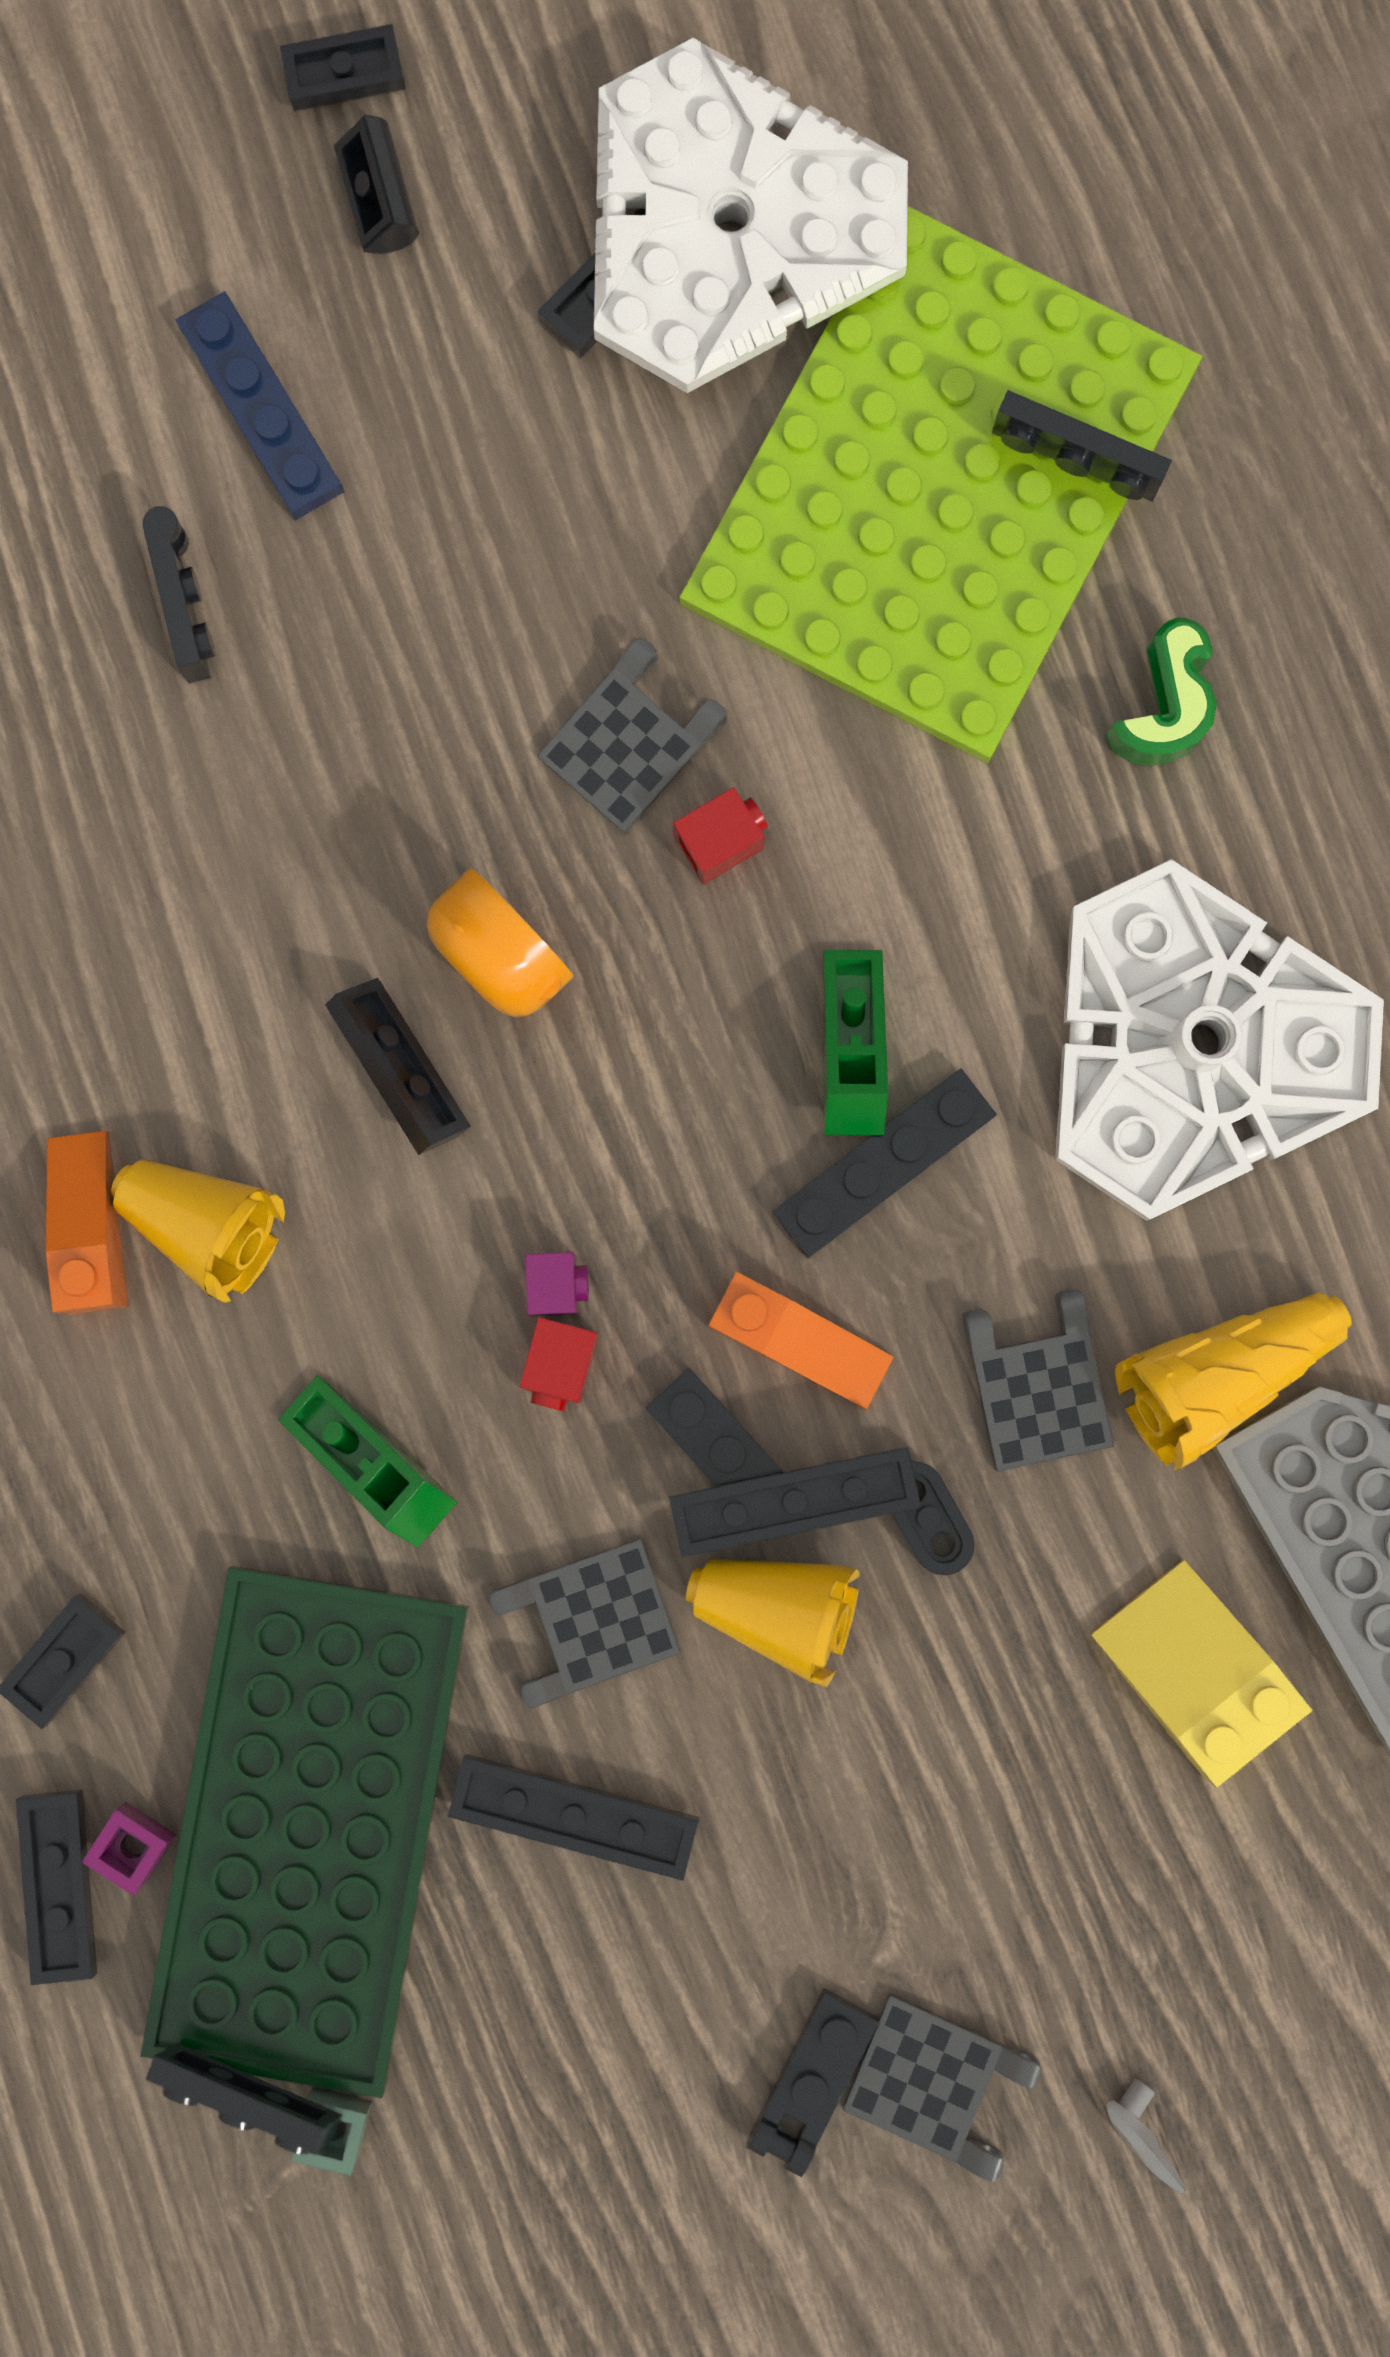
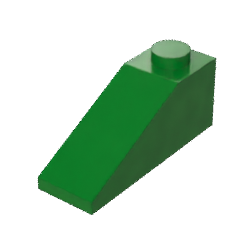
M824 950V1135H884L889 1092L882 950Z
M318 1375L278 1418V1421L385 1529L417 1548L458 1503L423 1467Z

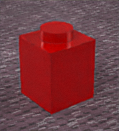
M735 787L673 822V836L704 885L762 851L765 839L762 831L767 829L768 825L755 801L751 797L743 801Z
M538 1317L520 1383V1388L533 1391L530 1403L564 1412L567 1401L581 1403L599 1337L597 1332Z

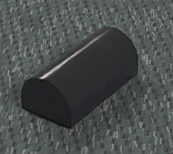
M364 115L334 145L363 252L375 254L391 253L412 244L418 238L419 231L389 124L381 117Z

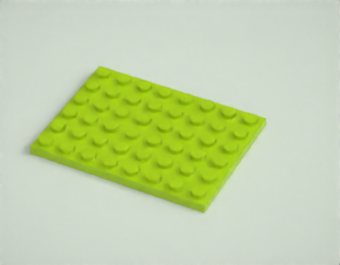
M907 206V267L905 276L832 315L679 597L680 605L988 764L1128 498L1115 493L1110 488V483L1091 475L1085 477L1071 475L1061 470L1056 465L1055 460L1035 451L1030 454L1020 453L1006 446L1001 441L1000 436L992 433V429L1007 390L1153 452L1203 356Z

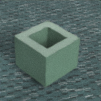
M313 2086L307 2099L343 2114L341 2121L346 2123V2130L336 2133L335 2138L317 2153L311 2151L309 2154L293 2153L291 2161L352 2176L358 2162L373 2101Z

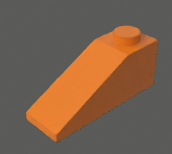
M108 1131L47 1138L46 1259L52 1312L71 1315L129 1307L118 1213L114 1209V1197L111 1194L114 1174Z
M738 1272L735 1273L708 1325V1328L865 1410L868 1409L894 1356L798 1303Z

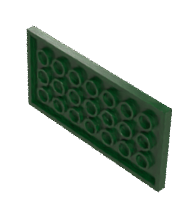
M237 1566L228 1567L140 2057L153 2059L154 2055L177 2043L252 2076L378 2098L383 2097L387 2084L469 1605Z

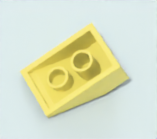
M1183 1559L1090 1633L1200 1775L1216 1788L1313 1711L1275 1662Z

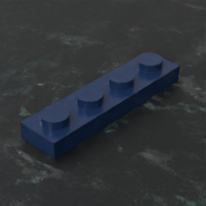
M226 291L175 319L179 329L294 520L301 518L344 493L345 491L340 480Z

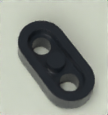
M911 1461L915 1479L921 1482L924 1490L920 1498L921 1508L892 1513V1516L915 1558L925 1569L937 1575L955 1574L964 1569L973 1556L975 1546L973 1534L939 1473L926 1463ZM940 1532L948 1533L953 1540L951 1550L944 1555L935 1554L931 1547L933 1537Z

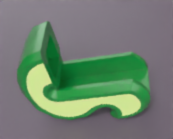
M1184 617L1173 618L1160 627L1146 649L1159 715L1118 721L1113 723L1105 734V738L1112 751L1130 763L1144 766L1163 765L1189 755L1214 724L1217 701L1211 684L1199 673L1211 658L1213 649L1208 633L1196 621Z

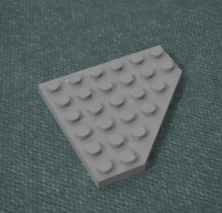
M1312 1387L1224 1437L1212 1449L1390 1756V1406L1362 1400L1323 1387Z

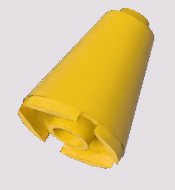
M145 1159L135 1162L132 1166L127 1165L123 1167L116 1175L111 1188L115 1211L204 1292L224 1303L231 1301L227 1293L235 1290L243 1294L263 1272L279 1240L270 1235L274 1218L284 1223L285 1208L283 1199L267 1189Z
M710 1558L704 1568H694L687 1586L686 1601L693 1603L694 1617L806 1681L827 1687L832 1681L836 1670L825 1668L831 1652L839 1655L843 1654L856 1608L859 1589L848 1586V1583L859 1578L860 1571L847 1565Z

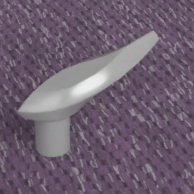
M1134 2079L1119 2103L1115 2100L1107 2103V2112L1111 2123L1118 2135L1142 2163L1160 2180L1179 2194L1186 2192V2187L1178 2172L1159 2147L1156 2135L1139 2120L1155 2093L1144 2083Z

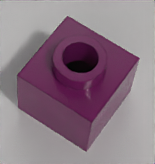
M574 1252L525 1254L527 1315L531 1317L578 1315V1302L589 1301L587 1265L576 1266V1255Z
M125 1802L114 1811L82 1863L134 1896L144 1887L173 1842L176 1834ZM129 1834L144 1843L142 1854H132L126 1848L125 1841Z

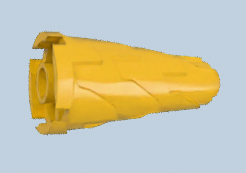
M1320 1292L1291 1303L1266 1308L1252 1315H1240L1201 1332L1191 1333L1143 1352L1133 1354L1117 1363L1115 1379L1119 1395H1122L1131 1389L1134 1390L1136 1403L1125 1408L1134 1427L1145 1444L1164 1465L1168 1466L1174 1462V1470H1178L1193 1463L1202 1454L1212 1449L1231 1430L1271 1403L1279 1395V1391L1304 1375L1307 1369L1316 1361L1342 1344L1348 1338L1347 1329L1351 1327V1317L1346 1306L1338 1297H1327Z

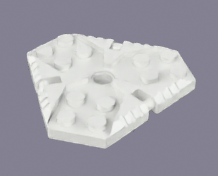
M695 38L678 45L599 88L596 197L597 208H602V217L596 220L594 338L596 341L686 393L785 341L787 335L786 327L802 320L807 329L904 277L907 267L908 161L867 137L859 136L855 130L849 127L845 128L840 125L839 121L832 117H826L822 111L811 105L802 109L790 102V93L778 86H772L768 80L761 76L753 75V72L747 68L739 67L735 64V61ZM777 124L791 131L786 140L772 133ZM626 208L646 209V215H626ZM733 221L738 222L744 227L738 231L729 232L722 230L718 225L723 222ZM783 287L788 299L775 305L769 294Z
M1172 859L1075 905L1070 911L1064 1023L1070 1025L1069 1043H1065L1062 1046L1055 1160L1146 1221L1253 1170L1254 1168L1251 1164L1264 1157H1267L1270 1161L1377 1110L1379 1105L1384 1000L1287 936L1280 943L1262 932L1267 924L1266 921ZM1248 951L1266 962L1258 975L1240 964ZM1195 1025L1208 1026L1215 1032L1219 1043L1215 1054H1203L1195 1048L1191 1038V1032ZM1094 1027L1112 1028L1111 1046L1093 1045ZM1245 1117L1254 1136L1240 1142L1231 1124Z

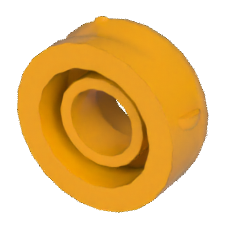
M469 867L449 886L428 910L426 925L429 937L437 950L488 1004L502 1014L512 1017H524L535 1013L574 977L573 973L540 936L472 867Z

